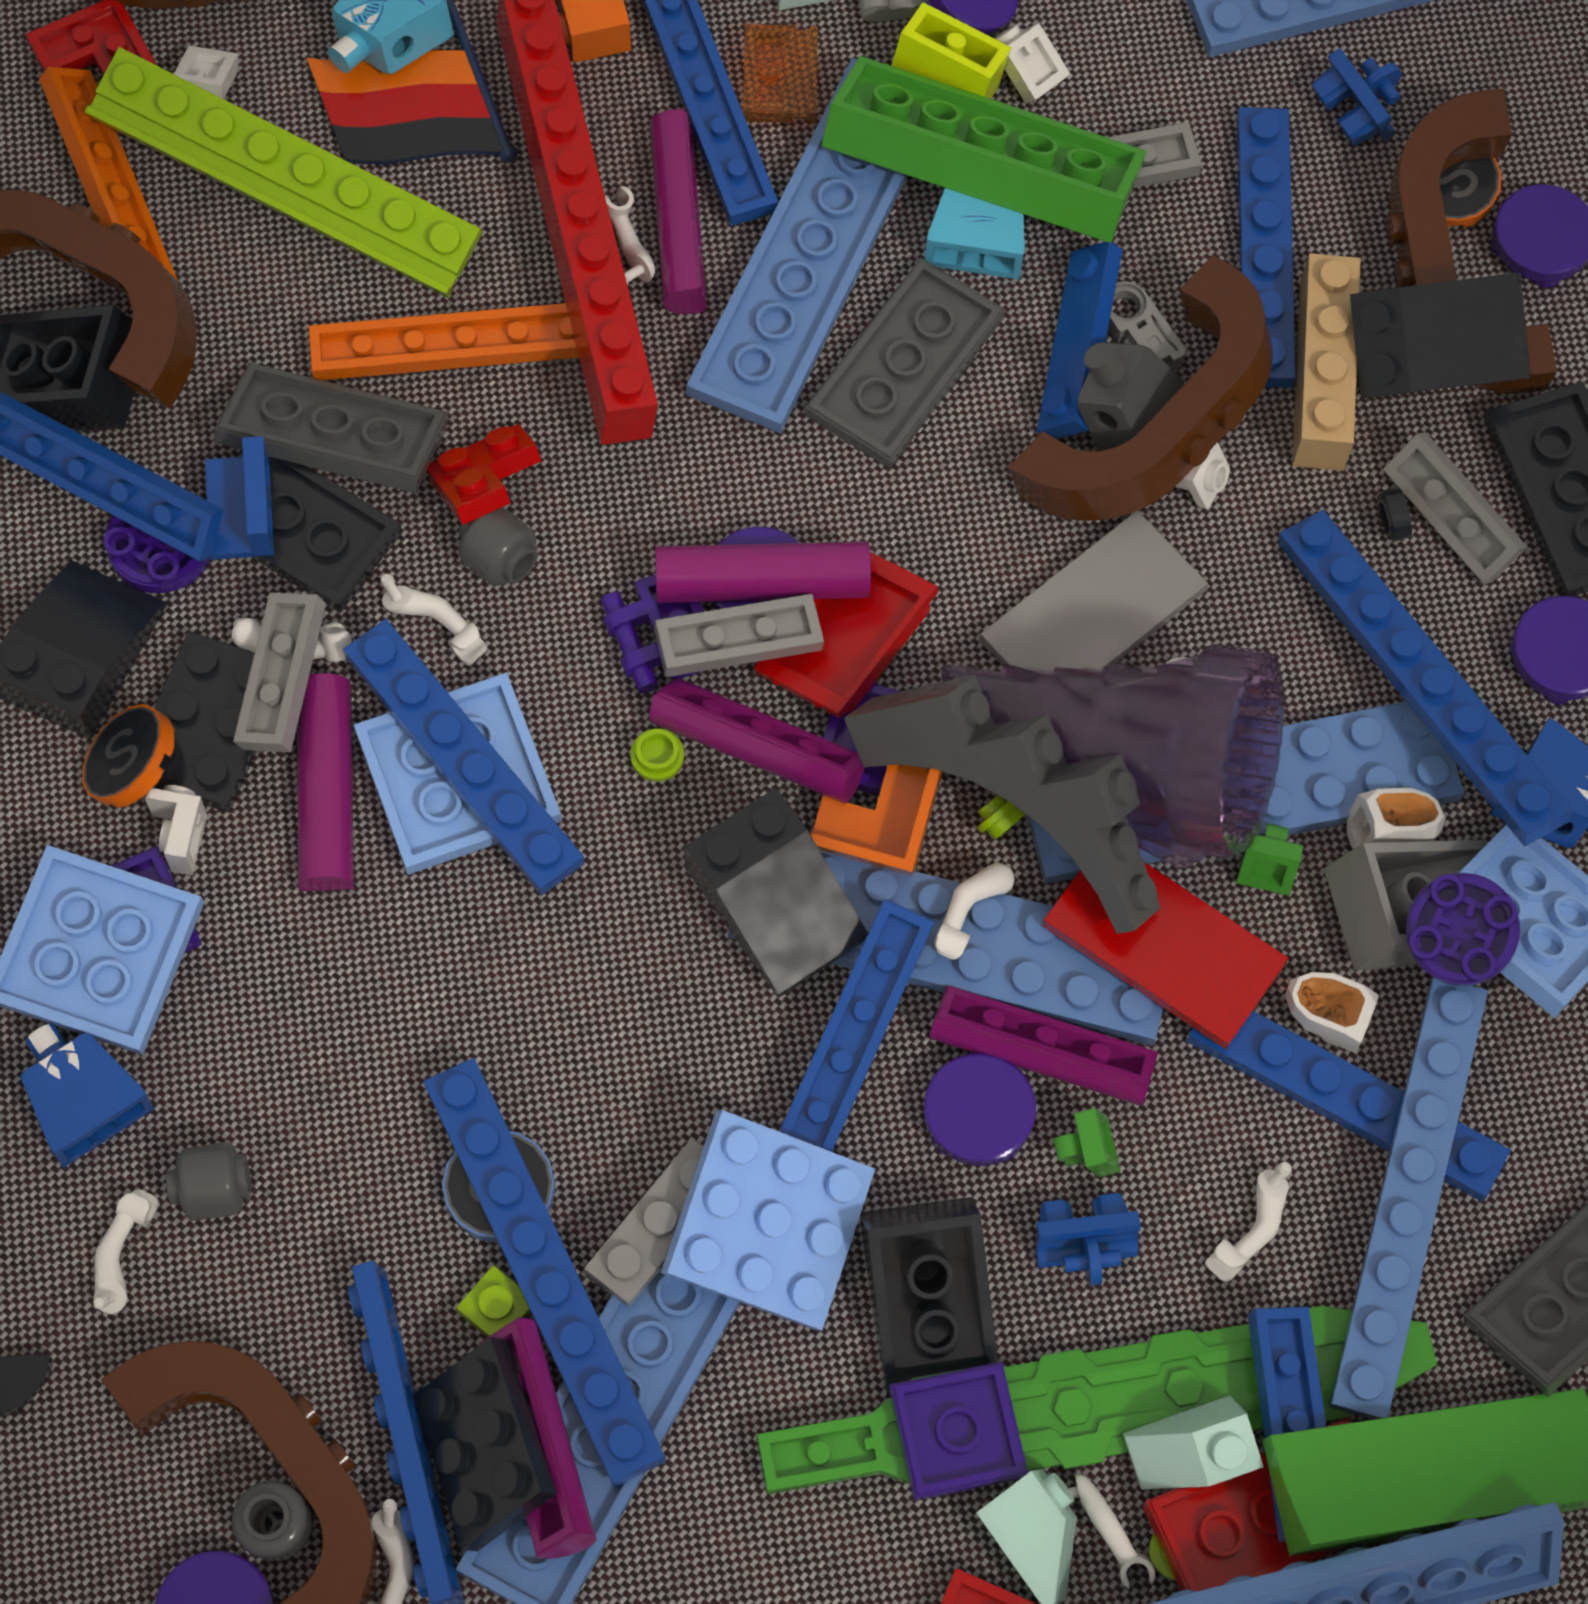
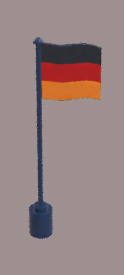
M454 0L446 1L452 25L463 51L430 50L393 74H385L364 60L350 72L344 73L331 60L306 57L345 161L355 164L387 165L445 155H498L502 161L509 163L517 158L518 149L510 145Z

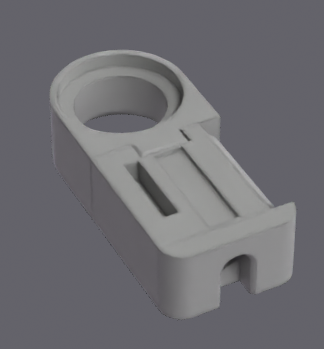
M1128 281L1117 282L1113 301L1119 298L1130 299L1137 305L1139 312L1133 317L1122 318L1115 315L1111 310L1108 331L1117 343L1123 342V344L1149 347L1173 371L1180 368L1184 361L1186 348L1147 293L1135 283Z

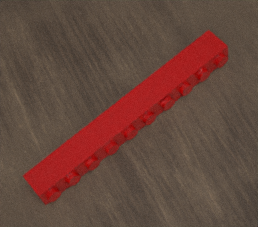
M498 0L496 24L600 444L605 445L652 438L658 402L555 0Z

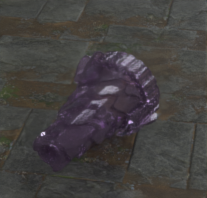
M1211 644L1207 646L1206 650H1202L1199 655L1158 665L1153 668L1126 664L1104 666L1103 670L1087 667L1083 669L1054 667V671L1009 664H1003L1001 672L951 664L944 665L941 668L942 682L975 674L982 694L989 703L994 725L1048 713L1053 729L1061 740L1063 755L1067 764L1122 753L1127 769L1135 779L1137 795L1141 803L1126 818L1137 836L1138 847L1174 866L1189 868L1207 855L1226 859L1231 858L1232 855L1237 856L1251 846L1254 837L1258 834L1273 793L1283 737L1284 696L1281 669L1278 668V661L1276 657L1272 656V653Z

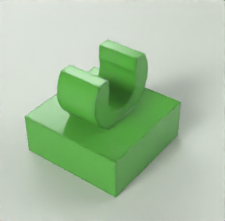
M1267 823L1265 836L1249 834L1236 883L1289 896L1301 862L1303 845L1286 842L1289 828Z
M1096 1108L1074 1113L1078 1133L1054 1138L1058 1161H1064L1067 1167L1085 1163L1086 1168L1098 1177L1121 1172L1109 1118Z

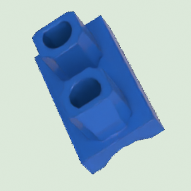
M1341 48L1327 56L1331 67L1323 72L1311 85L1314 93L1328 111L1349 96L1353 99L1357 106L1337 120L1339 127L1350 143L1355 147L1371 139L1376 134L1385 142L1395 135L1396 131L1390 124L1391 117L1377 98L1382 96L1389 106L1400 100L1401 95L1394 87L1402 77V72L1395 63H1388L1379 67L1373 58H1369L1361 65L1362 70L1368 76L1364 80Z
M1119 1193L1099 1195L1093 1199L1092 1216L1073 1218L1070 1203L1064 1200L1043 1202L1040 1209V1222L1036 1224L1035 1257L1037 1267L1044 1268L1063 1265L1065 1273L1085 1270L1089 1286L1101 1285L1102 1268L1121 1266V1258L1138 1256V1231H1140L1141 1227L1138 1211L1129 1212L1122 1195Z

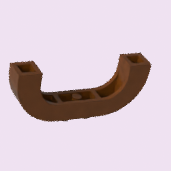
M1504 88L1470 92L1450 99L1427 114L1410 135L1392 177L1389 202L1390 214H1387L1386 217L1387 239L1389 244H1396L1399 261L1395 262L1394 266L1396 288L1457 280L1440 189V175L1451 166L1463 161L1502 157L1512 136ZM1548 324L1526 326L1531 378L1472 386L1508 394L1546 391L1557 373Z
M0 190V259L22 250L42 251L128 294L133 308L132 325L126 341L110 365L109 370L128 388L171 409L188 379L197 344L195 315L189 298L180 283L149 251L139 245L141 239L124 226L113 223L109 229L98 223L100 218L95 213L76 202H73L70 208H67L37 193L22 190Z
M1212 255L1179 289L1188 322L1219 340L1212 356L1133 438L1122 445L1104 451H1081L1065 445L1042 431L1008 467L1019 498L1041 511L1056 517L1080 521L1111 519L1149 506L1170 492L1194 467L1201 465L1217 442L1228 431L1235 429L1240 424L1245 413L1262 393L1271 372L1273 361L1271 335L1262 301L1250 280L1237 268Z
M196 1341L176 1342L146 1350L127 1360L101 1379L142 1436L176 1411L190 1405L201 1403L226 1406L242 1415L256 1431L302 1496L308 1501L310 1507L316 1513L322 1528V1553L314 1573L299 1590L280 1604H367L376 1576L377 1542L370 1513L358 1489L347 1474L356 1466L336 1439L328 1445L323 1442L314 1429L322 1420L302 1393L295 1399H292L271 1372L262 1364L238 1350L219 1344Z

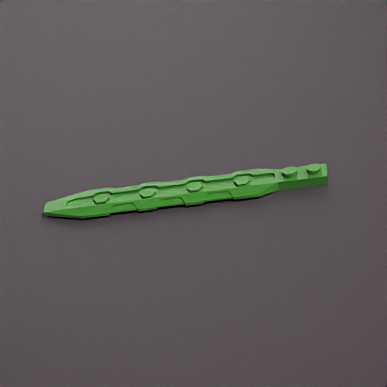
M1328 1306L1309 1308L1325 1422L1351 1417L1354 1414L1329 1408V1402L1352 1310ZM1411 1320L1395 1390L1437 1365L1428 1325L1425 1322ZM1249 1324L1194 1333L1191 1329L1154 1335L1148 1342L1083 1353L1080 1349L1041 1355L1040 1360L1036 1362L1004 1367L1028 1471L1059 1465L1065 1470L1103 1463L1105 1457L1128 1453L1122 1433L1229 1395L1247 1413L1252 1431L1263 1429ZM923 1376V1377L912 1378L911 1380L919 1379V1378H924V1377H929V1376ZM891 1397L871 1414L765 1432L756 1436L766 1495L879 1474L910 1485Z

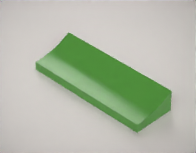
M859 56L831 102L821 145L822 147L1111 243L1147 153L1146 150L863 56Z
M1585 1388L1555 1392L1549 1397L1542 1394L1275 1434L1262 1440L1289 1556L1399 1539L1410 1533H1422L1425 1535L1452 1528L1455 1524L1466 1519L1485 1520L1505 1515L1522 1505L1541 1506L1556 1502L1560 1513L1588 1508V1398Z

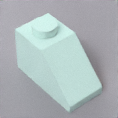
M1230 1395L1122 1433L1141 1490L1209 1487L1264 1467L1248 1415Z
M1043 1469L1030 1471L976 1513L1041 1604H1061L1066 1600L1077 1516L1069 1506L1074 1502V1498L1065 1483L1055 1473L1047 1476Z

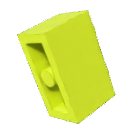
M922 2L900 34L891 66L991 99L999 87L1012 47Z

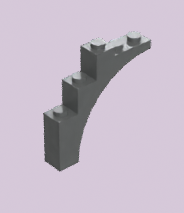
M975 674L873 697L844 718L864 768L899 764L946 772L973 781L1008 800L1041 825L1071 856L1098 894L1116 934L1135 931L1161 908L1157 899L1156 886L1149 877L1139 852L1137 836L1126 818L1141 803L1137 795L1135 779L1129 773L1122 753L1067 764L1063 755L1061 740L1053 729L1048 713L994 725L989 703L982 694Z

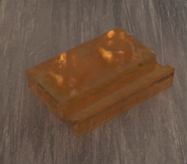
M745 24L743 115L746 122L793 123V119H808V123L816 124L818 26H810V30L795 29V25Z

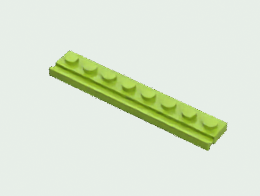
M121 47L116 51L95 91L97 94L93 102L84 111L88 117L447 298L452 293L451 289L455 281L463 272L482 235L479 227Z

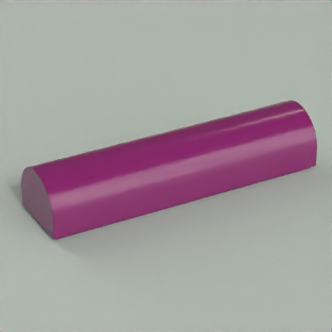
M684 108L668 110L655 115L650 121L663 306L666 310L676 314L705 313L707 302L693 132L688 114L684 111Z
M869 541L655 546L657 603L777 600L812 594L813 599L870 598L871 561Z
M317 673L309 675L297 725L298 888L300 892L354 889L352 686L349 679L337 674Z
M674 679L653 695L649 712L651 723L843 804H846L852 798L863 776L865 768L857 752L682 679Z
M946 985L929 1039L973 1053H985L999 1057L1017 1067L1139 1106L1143 1105L1158 1052L948 985Z
M518 1317L489 1337L507 1340L557 1492L555 1496L526 1516L537 1558L547 1559L560 1558L578 1553L590 1547L596 1541V1535L537 1323L532 1319ZM487 1337V1338L484 1339L483 1341L479 1342V1344L483 1343V1342H484L485 1340H487L489 1337Z

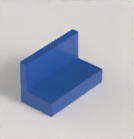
M264 436L242 438L243 457L205 459L206 500L224 509L213 554L209 557L210 560L274 555L270 459Z

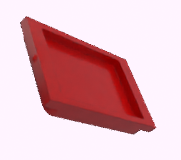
M870 552V598L814 599L824 638L822 651L759 661L754 667L757 675L839 719L845 713L853 711L928 615L931 609L930 603L939 592L935 584Z

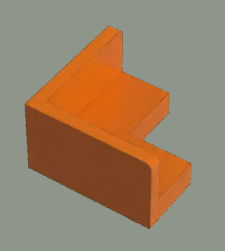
M899 764L887 765L875 810L848 802L843 804L829 797L822 796L813 831L809 834L822 852L913 876L939 788L942 771Z

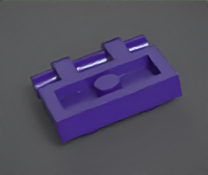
M656 574L635 581V592L639 599L638 602L625 606L619 592L608 593L600 600L606 613L603 619L609 636L616 637L623 654L620 660L622 668L628 678H633L640 694L649 693L658 687V682L652 670L656 666L662 665L657 642L642 647L635 628L649 622L655 636V620L705 612L701 602L657 603ZM698 672L676 675L671 677L673 680L677 678L681 679Z

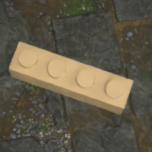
M1311 253L1308 255L1299 290L1292 466L1344 471L1354 445L1357 357L1350 294L1359 293L1361 258Z

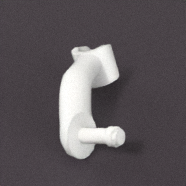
M621 186L616 192V200L620 206L614 205L607 196H605L611 223L622 252L632 267L625 272L626 281L628 284L631 280L639 277L642 281L649 282L655 275V266L649 253L642 247L628 217L634 196L630 189Z
M385 574L381 577V584L387 590L383 596L382 604L389 612L428 616L442 623L454 635L448 641L451 650L467 666L487 651L488 648L479 637L480 633L475 624H468L447 600L407 586H396L395 580L390 574Z
M237 618L233 623V642L238 647L255 653L261 624L252 618ZM338 622L322 626L320 628L321 638L317 641L313 660L324 658L331 662L346 660L343 648L352 643L350 633Z
M993 863L957 886L953 892L944 921L934 939L936 952L950 959H957L963 954L970 938L969 934L961 931L968 911L974 903L995 895H1003L1012 889L1015 879L1010 867L1003 863Z
M1282 1162L1278 1165L1276 1171L1271 1169L1264 1170L1258 1175L1256 1185V1221L1252 1228L1234 1246L1225 1238L1215 1248L1214 1253L1205 1261L1206 1267L1224 1282L1231 1281L1249 1259L1277 1234L1289 1190L1288 1182L1285 1179L1292 1171L1289 1163Z
M140 1189L127 1193L119 1200L116 1208L117 1215L96 1248L93 1303L97 1309L104 1313L114 1314L124 1308L128 1297L119 1261L123 1243L134 1222L146 1227L153 1219L159 1206V1201L155 1196Z
M1075 1474L1077 1486L1068 1489L1074 1499L1080 1497L1082 1508L1087 1512L1093 1525L1121 1565L1120 1577L1123 1585L1130 1589L1129 1578L1126 1572L1135 1563H1140L1147 1567L1150 1582L1153 1584L1155 1568L1149 1557L1136 1553L1117 1517L1095 1485L1086 1476Z
M387 1499L384 1501L382 1509L372 1517L374 1534L389 1564L388 1582L380 1604H402L414 1574L413 1565L415 1562L411 1544L407 1540L402 1527L397 1503L393 1499ZM371 1601L367 1602V1604H379Z

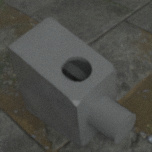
M1101 342L1091 346L1084 355V364L1089 369V374L1077 398V407L1098 450L1104 451L1122 445L1133 438L1185 383L1149 347Z

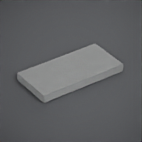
M1135 511L981 632L979 641L1050 716L1206 592L1208 583L1139 511Z

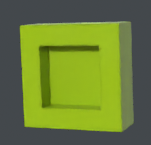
M494 1265L456 1307L457 1313L486 1337H489L518 1317L527 1318L531 1313L520 1287Z

